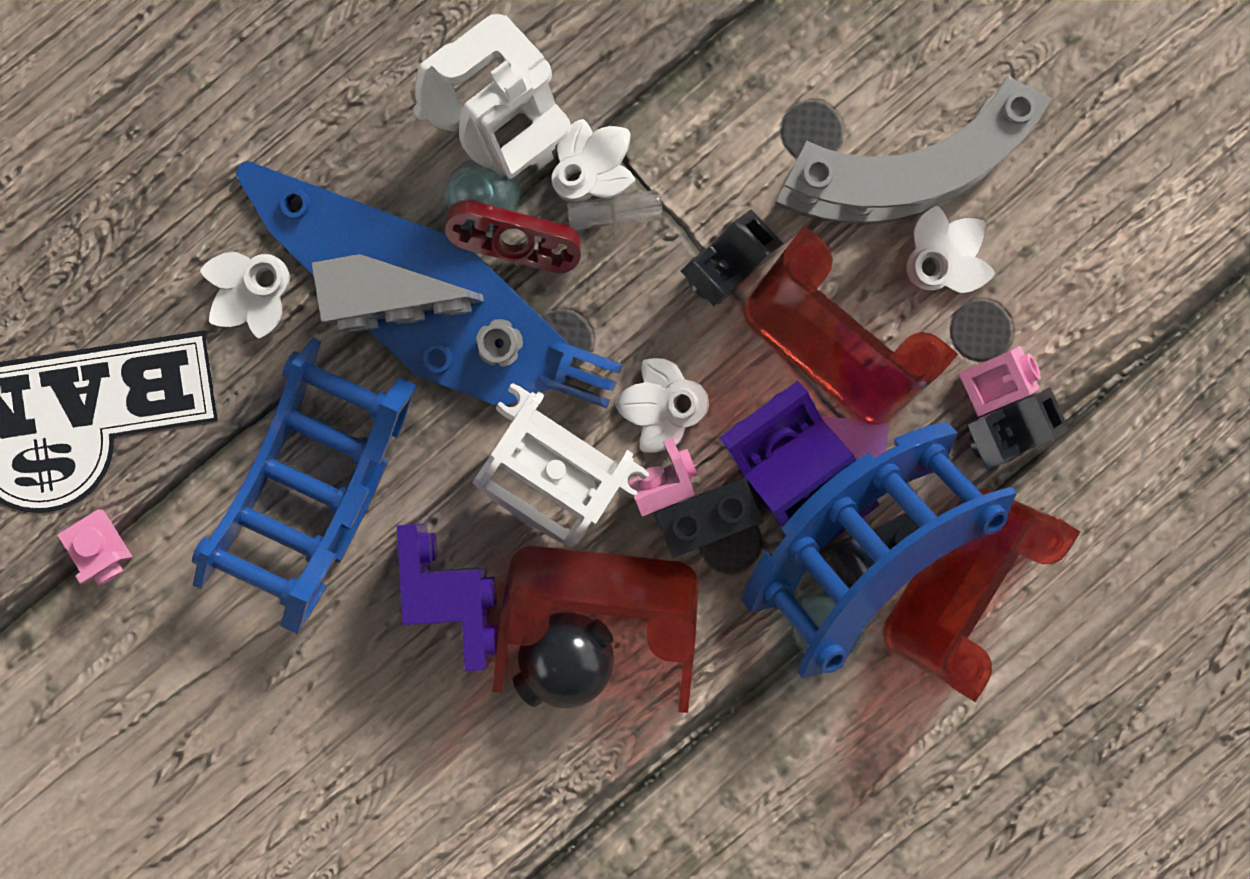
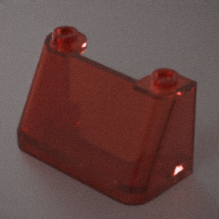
M804 226L747 298L743 311L745 322L757 335L859 420L869 425L887 423L935 381L956 358L958 353L937 336L924 332L909 336L894 352L818 289L832 269L833 258L828 246Z
M978 489L983 495L994 492L989 489ZM960 500L956 507L963 504V502ZM1014 500L1008 513V520L1001 531L980 537L952 550L924 568L909 581L886 618L882 628L886 646L893 653L976 703L989 682L992 674V662L988 653L981 646L968 639L972 630L1019 554L1039 564H1054L1062 560L1069 552L1081 531L1058 517Z

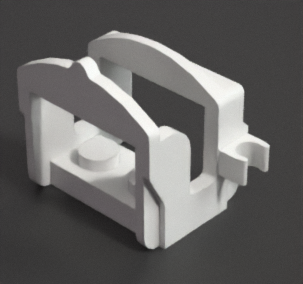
M493 14L486 17L455 42L443 46L423 61L418 68L415 83L417 103L413 108V113L419 120L428 119L430 123L440 129L448 131L459 129L461 145L469 157L479 165L495 170L500 177L507 176L509 179H512L526 167L534 164L538 170L542 169L554 159L551 151L555 149V145L566 138L571 130L570 120L555 103L548 84L552 78V70L549 63L506 15ZM496 58L499 66L490 72L493 82L469 99L462 107L452 84L468 80ZM519 113H524L532 122V125L500 149L494 132Z
M511 384L508 391L517 397L518 404L514 407H507L502 402H499L496 410L510 419L512 423L472 483L488 497L512 513L518 520L573 548L579 543L586 532L597 523L617 490L630 498L637 495L638 492L633 490L628 484L629 475H637L644 480L649 476V473L633 462V453L628 450L615 461L611 460L538 412L536 408L545 395L539 391L537 394L533 392L530 394L520 386ZM498 466H501L577 516L578 519L570 531L490 480Z

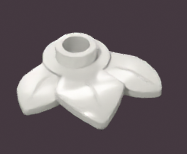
M583 119L571 124L570 133L557 145L560 163L553 171L552 185L558 196L571 202H583L592 195L610 199L625 192L635 182L632 173L620 165L629 148L631 136L629 130L617 126H608L592 132L590 126ZM581 172L577 180L567 181L573 174Z
M934 206L926 211L918 219L913 230L915 249L910 253L906 263V271L910 281L922 290H937L945 286L958 293L972 292L987 284L993 278L995 272L986 262L975 257L984 238L986 222L980 219L964 218L949 223L939 206ZM926 258L932 259L936 264V271L932 276L926 275L922 270V263Z
M232 251L212 258L200 269V273L209 282L220 288L210 310L209 322L212 325L236 327L247 322L252 333L259 339L268 335L278 326L283 314L281 296L287 291L290 283L288 268L279 258L269 254H261L249 259L238 252ZM267 270L272 271L274 282L268 287H262L259 283L261 273Z
M652 358L642 361L641 370L644 383L635 384L625 389L615 401V407L625 419L636 425L643 426L640 437L641 451L657 453L666 450L663 441L672 438L675 446L678 445L684 436L686 428L697 425L705 418L709 408V399L706 391L700 384L684 379L676 364L666 359ZM683 394L691 400V407L686 413L681 412L677 407V400Z

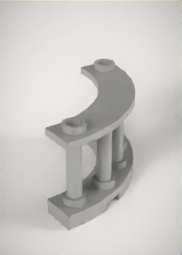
M1007 76L993 99L987 98L973 121L957 133L924 149L901 155L872 157L843 154L806 141L775 205L802 216L833 223L838 221L844 223L878 224L918 216L934 206L940 207L955 199L983 179L1026 138L1040 120L1052 98Z

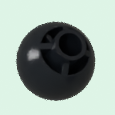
M557 612L537 621L527 631L521 642L518 654L520 672L512 678L514 688L519 696L532 707H537L542 702H545L557 708H575L594 700L605 689L613 672L614 652L611 643L614 639L610 630L601 620H592L576 612Z

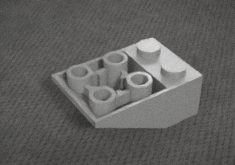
M361 254L312 263L321 322L337 324L338 331L350 330V332H361L379 328L378 320L385 318L386 323L396 322L397 324L424 321V312L434 310V314H443V316L461 315L472 312L471 304L484 302L482 294Z

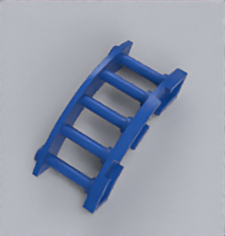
M313 337L300 353L293 351L286 361L282 377L286 378L287 381L261 449L222 521L210 538L203 537L200 540L192 556V563L197 565L193 586L202 589L215 569L227 573L280 598L279 603L285 606L280 626L296 634L300 632L326 590L327 585L322 583L327 572L334 561L341 563L364 518L389 462L383 459L391 436L399 437L417 386L399 377L388 393L381 391L379 394H376L315 366L321 341ZM308 384L369 411V417L375 419L369 438L364 437L361 441L299 412L298 410ZM291 429L353 457V463L358 466L348 488L342 486L338 490L276 461ZM268 478L331 507L330 512L335 515L324 537L317 535L315 538L310 537L252 510ZM242 526L305 555V560L309 563L300 578L295 579L292 577L288 581L228 553V549Z
M947 421L925 426L894 439L896 447L876 458L867 453L840 471L815 492L781 529L786 534L785 538L772 555L769 552H764L756 565L741 601L751 613L778 607L809 647L797 671L802 679L822 673H832L843 668L850 650L866 625L904 584L952 550L980 537L999 532L1006 524L1008 513L1017 492L1012 487H1008L983 495L949 460V454L957 432ZM935 473L963 504L937 517L907 485L908 482ZM887 493L920 527L891 550L858 514ZM842 527L849 532L875 562L850 589L819 554ZM807 570L836 604L820 628L793 596Z

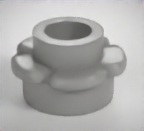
M496 319L491 321L489 326L481 327L477 333L476 344L479 349L478 354L489 365L498 363L500 366H508L518 358V350L523 347L521 332L518 329H513L512 324L507 320ZM499 338L504 341V345L501 348L495 345V341Z

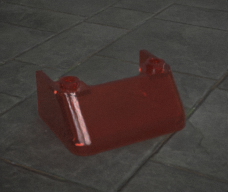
M536 545L520 549L512 557L509 565L499 623L492 692L502 693L507 686L511 644L526 646L541 640L549 627L551 609L648 619L647 643L652 653L662 660L680 663L676 705L678 712L688 713L696 642L699 581L695 571L686 563L675 560Z

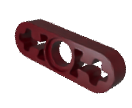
M473 200L458 201L447 212L446 237L458 248L552 273L569 272L580 261V237L569 226ZM466 219L474 221V225H471L469 230L461 229V225L464 224ZM489 224H493L492 238L486 237ZM508 229H519L526 234L527 239L521 244L510 245L505 243L500 235ZM535 236L541 237V242L538 241V250L534 249ZM558 244L567 245V249H563L560 254L552 253V249H556Z

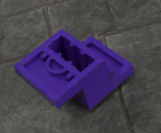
M796 381L783 392L776 394L769 402L744 420L736 423L732 429L719 437L739 472L746 478L751 491L776 520L781 529L815 492L840 471L856 461L853 453L824 422L808 391L799 381ZM878 500L858 514L862 518L880 506ZM842 527V528L832 537V539H831L830 541H832V540H833L834 538H836L838 535H840L841 533H843L846 529H845L844 527Z
M427 523L398 525L397 541L402 625L462 621L465 671L485 670L492 662V658L496 657V653L500 652L498 624L490 625L489 608L497 605L495 577H487V567L430 570V563L437 561V539L435 532L428 533Z

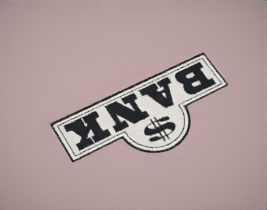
M205 330L0 362V503L12 509L30 513L53 512L70 507L88 496L104 478L112 460L116 437L218 421Z

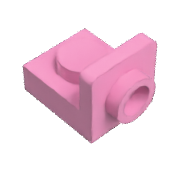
M1020 346L959 373L978 417L1033 394L1039 389L1037 380L1041 379L1039 368L1030 353L1024 354Z
M672 438L663 441L671 465L664 468L660 466L646 469L649 473L647 478L642 480L637 476L636 479L628 482L629 486L638 492L634 499L641 516L695 495L690 478L697 476V472L687 449L679 452Z
M103 509L94 511L58 534L59 539L80 573L75 575L79 584L95 581L98 587L121 575L124 571L120 565L132 558L131 553Z

